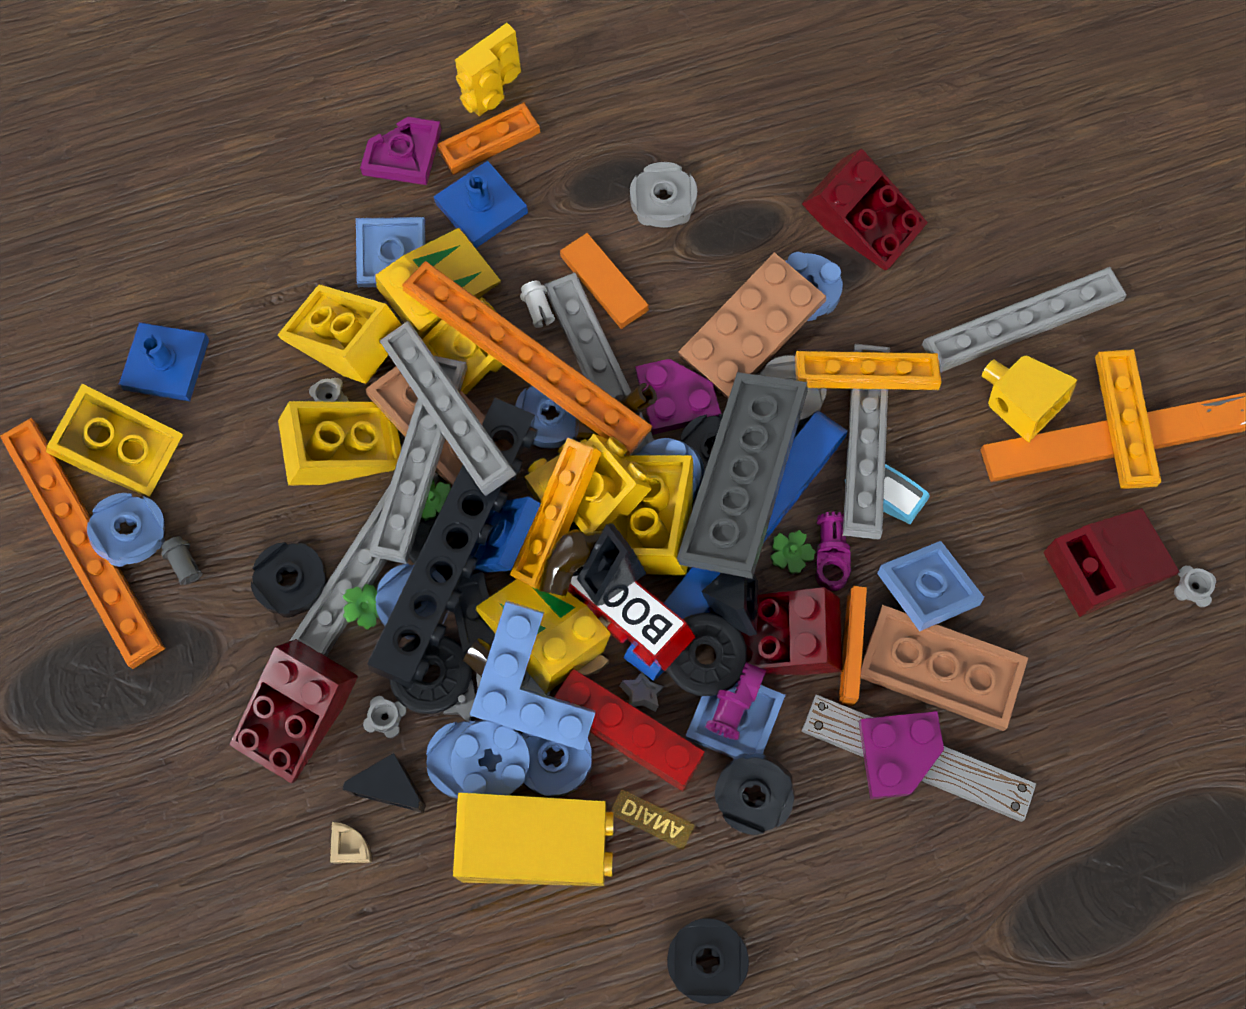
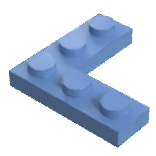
M506 600L470 716L583 751L595 716V710L520 687L544 612Z

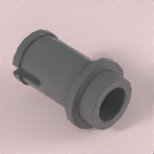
M177 536L162 544L163 551L161 555L163 559L169 560L179 579L180 585L191 584L202 576L201 570H199L189 552L190 544L188 541L183 540L181 536Z

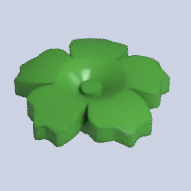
M434 480L432 481L422 513V519L427 521L436 518V512L440 513L451 490L450 484L439 482L435 486Z
M799 530L795 533H789L788 538L781 533L774 537L772 549L775 553L770 557L773 565L784 569L788 564L790 574H800L801 570L806 567L805 562L813 561L816 553L812 549L811 544H804L806 534Z
M365 584L362 590L359 587L347 589L343 595V598L348 602L344 606L343 618H346L348 623L358 618V625L363 626L366 630L376 625V618H379L375 600L377 591L373 585Z

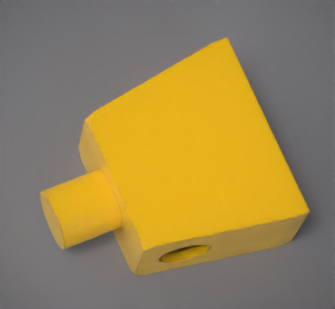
M1022 356L1010 369L993 359L982 373V377L994 385L988 402L990 408L1028 442L1070 401L1077 379L1029 356Z

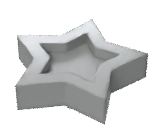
M642 672L636 680H622L620 687L629 696L630 705L633 707L642 705L656 712L659 706L657 696L661 693L664 686L650 682Z
M472 679L466 693L460 695L458 702L445 710L444 715H460L466 722L471 721L472 716H470V712L476 697Z

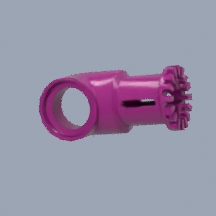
M826 512V514H821L817 517V525L820 526L821 544L817 546V569L815 576L820 587H825L829 591L842 589L848 582L851 572L850 545L846 543V536H843L844 513L841 514V512H838L836 515L835 512H832V515ZM830 564L839 566L843 571L842 579L829 581L823 575V568Z
M747 662L735 693L725 690L718 691L719 703L712 720H708L705 725L713 733L719 731L718 735L720 736L724 733L723 736L725 738L738 740L740 733L737 730L745 710L750 709L752 702L755 701L766 672L765 669Z

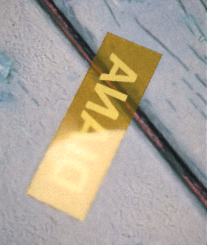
M621 789L610 811L614 812L615 817L682 850L694 828V824Z

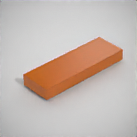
M523 102L438 143L437 147L450 171L455 175L539 134L540 126Z
M588 233L560 250L561 258L576 273L580 281L620 329H623L649 311V305Z
M853 586L846 600L842 672L839 691V702L841 705L854 706L859 699L867 587Z

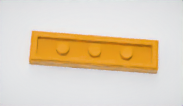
M1131 349L1098 352L1095 360L1120 488L1157 487L1161 483L1135 351Z
M796 351L795 355L796 381L807 382L808 388L939 390L941 386L938 353Z
M567 437L541 499V505L519 551L510 576L535 589H539L545 559L556 542L568 533L601 456V451Z

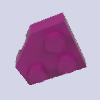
M407 117L396 123L397 128L383 136L379 133L368 140L360 166L363 176L427 185L442 128L440 121Z
M671 359L635 366L638 384L647 383V387L649 385L652 386L657 394L656 402L645 409L648 422L652 425V435L684 428L692 420L707 414V417H719V414H721L713 383Z
M937 711L860 719L858 722L870 799L908 796L912 794L944 751Z

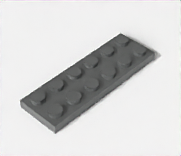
M737 372L677 556L679 565L753 579L808 393L807 382Z

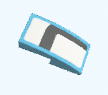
M885 464L883 512L911 524L930 495L914 481Z

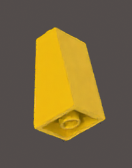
M458 793L453 877L463 883L604 886L605 876L612 877L613 852H605L606 836H613L614 812H606V801Z

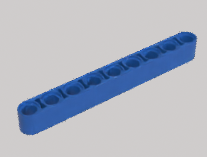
M820 411L814 413L793 440L764 542L832 457L848 433V430ZM692 567L663 604L681 619L692 614L710 613L711 609L701 591L720 572ZM631 644L624 655V659L653 681L657 680L664 670L654 662L650 667L647 666L633 653L636 646Z

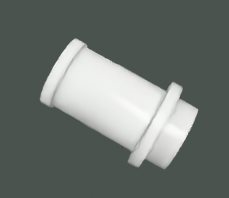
M531 281L521 287L522 293L520 298L527 304L534 327H543V318L546 326L551 324L555 317L545 296L547 292L546 287L541 285L540 281Z

